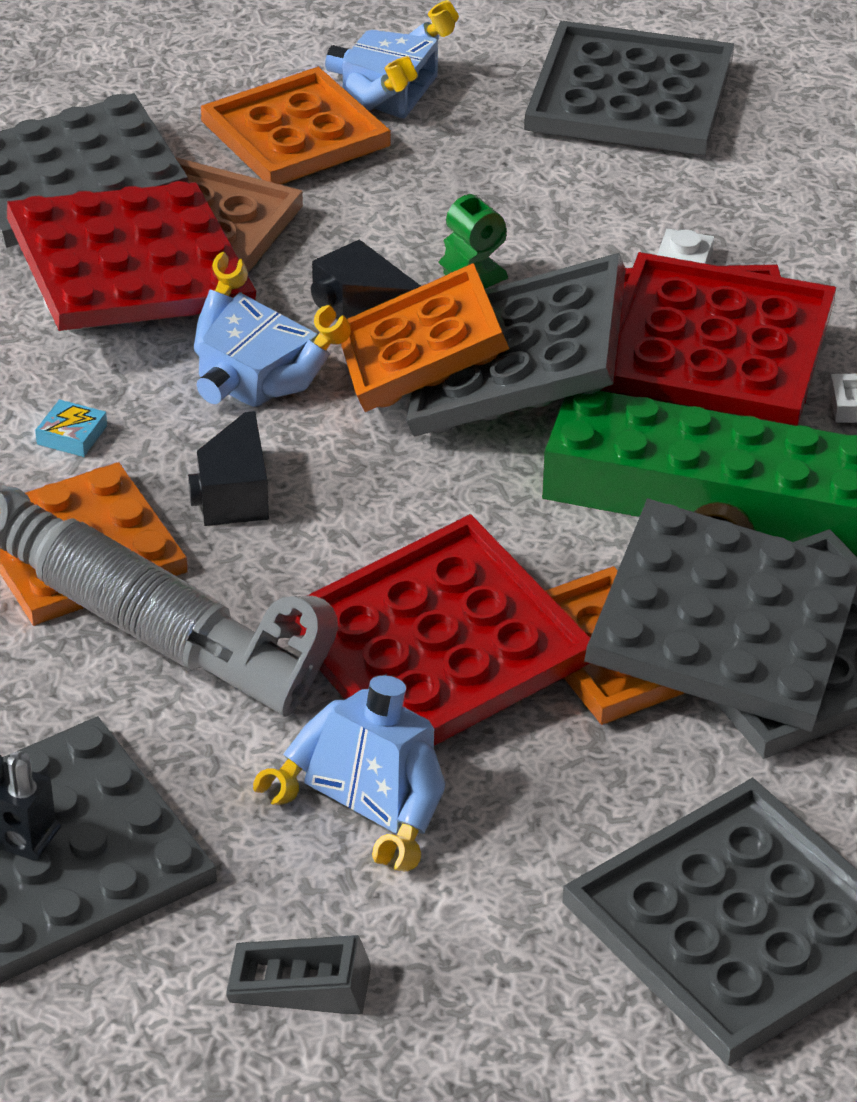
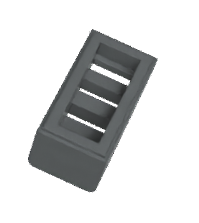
M359 935L236 943L226 996L230 1003L339 1014H363L371 972L370 960ZM258 964L267 965L265 979L254 981ZM284 967L292 968L289 979H282ZM310 970H318L317 977H309Z

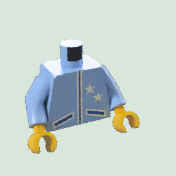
M446 0L438 3L428 12L432 24L424 22L410 34L369 30L362 35L352 49L332 45L326 55V70L342 74L343 88L367 110L377 109L405 119L437 77L439 35L441 37L450 35L455 28L459 15L452 3Z
M225 252L219 253L212 265L219 282L215 291L209 290L198 318L194 350L199 356V376L201 378L197 380L196 384L199 394L211 404H218L227 395H230L252 407H259L273 397L276 398L306 390L329 357L330 352L327 349L330 344H341L349 338L351 328L348 320L342 315L337 323L329 328L336 318V312L330 305L323 306L314 316V325L320 332L317 334L241 292L234 298L229 297L232 289H237L244 285L247 281L248 272L243 260L240 258L236 270L231 274H224L229 258Z
M383 675L372 678L369 689H362L346 700H334L314 716L284 752L283 755L287 760L280 769L267 768L260 771L253 782V790L258 793H264L271 787L277 777L281 783V789L271 804L283 805L290 803L297 797L299 792L297 776L303 770L306 772L305 784L396 833L397 835H383L376 841L373 846V859L377 864L387 865L393 859L397 847H399V857L395 862L394 870L406 872L417 867L420 862L421 850L415 838L418 833H425L444 792L445 780L434 750V727L428 719L403 707L406 692L404 682L398 678Z

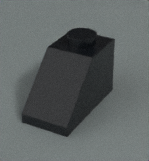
M360 239L312 261V298L319 308L330 305L336 312L337 319L342 315L348 319L421 287L416 281Z
M244 412L197 450L198 473L188 474L191 506H201L204 526L269 520L268 480L256 412Z

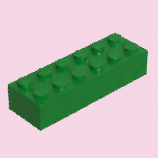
M604 391L588 395L580 393L564 398L545 448L542 499L640 517L647 498L675 505L691 512L708 503H726L744 510L751 518L755 531L774 537H781L791 542L830 529L857 557V435H845L812 429L803 425L794 426L766 421L753 416L721 413L696 406L688 407L665 403L646 397H632Z

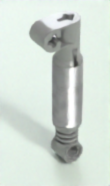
M0 485V548L19 558L24 563L30 564L36 570L37 579L43 581L45 585L114 626L120 627L121 630L131 634V636L137 637L138 640L180 665L192 670L202 667L284 716L290 715L304 700L338 631L337 615L333 607L324 599L315 596L282 597L271 604L256 632L232 619L229 608L222 605L220 601L91 526L74 518L65 521L57 518V516L40 506L34 505L28 495L21 489ZM297 615H302L300 623L307 628L305 635H300L302 628L299 624L295 623ZM279 638H290L288 645L302 652L300 658L278 646Z

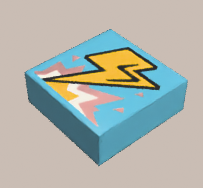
M59 399L35 430L37 445L85 457L107 427L106 411Z

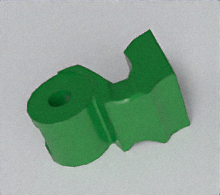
M467 194L458 198L451 205L446 216V224L452 231V234L444 239L445 255L438 261L443 267V274L448 275L474 263L485 289L507 280V271L489 257L506 241L507 228L503 217L477 195Z

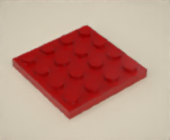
M176 181L162 186L143 188L127 186L121 190L103 192L79 191L73 195L54 197L31 196L25 200L7 201L8 222L58 331L198 315L202 311L209 290L215 291L219 282L212 266L215 257L221 252H225L228 256V266L224 274H231L238 265L239 258L196 182ZM248 276L244 285L237 289H232L229 296L234 298L241 292L256 301L257 291Z
M638 252L623 291L613 385L604 387L601 390L621 395L646 397L665 403L696 406L721 413L753 416L761 420L798 426L834 306L836 287Z
M472 514L307 595L324 599L333 607L337 615L338 631L320 668V671L332 686L346 700L362 689H369L370 681L374 677L386 675L398 678L406 686L403 707L431 722L434 727V746L590 664L584 661L590 637ZM297 615L295 623L299 624L302 628L300 635H305L307 628L300 623L302 615Z

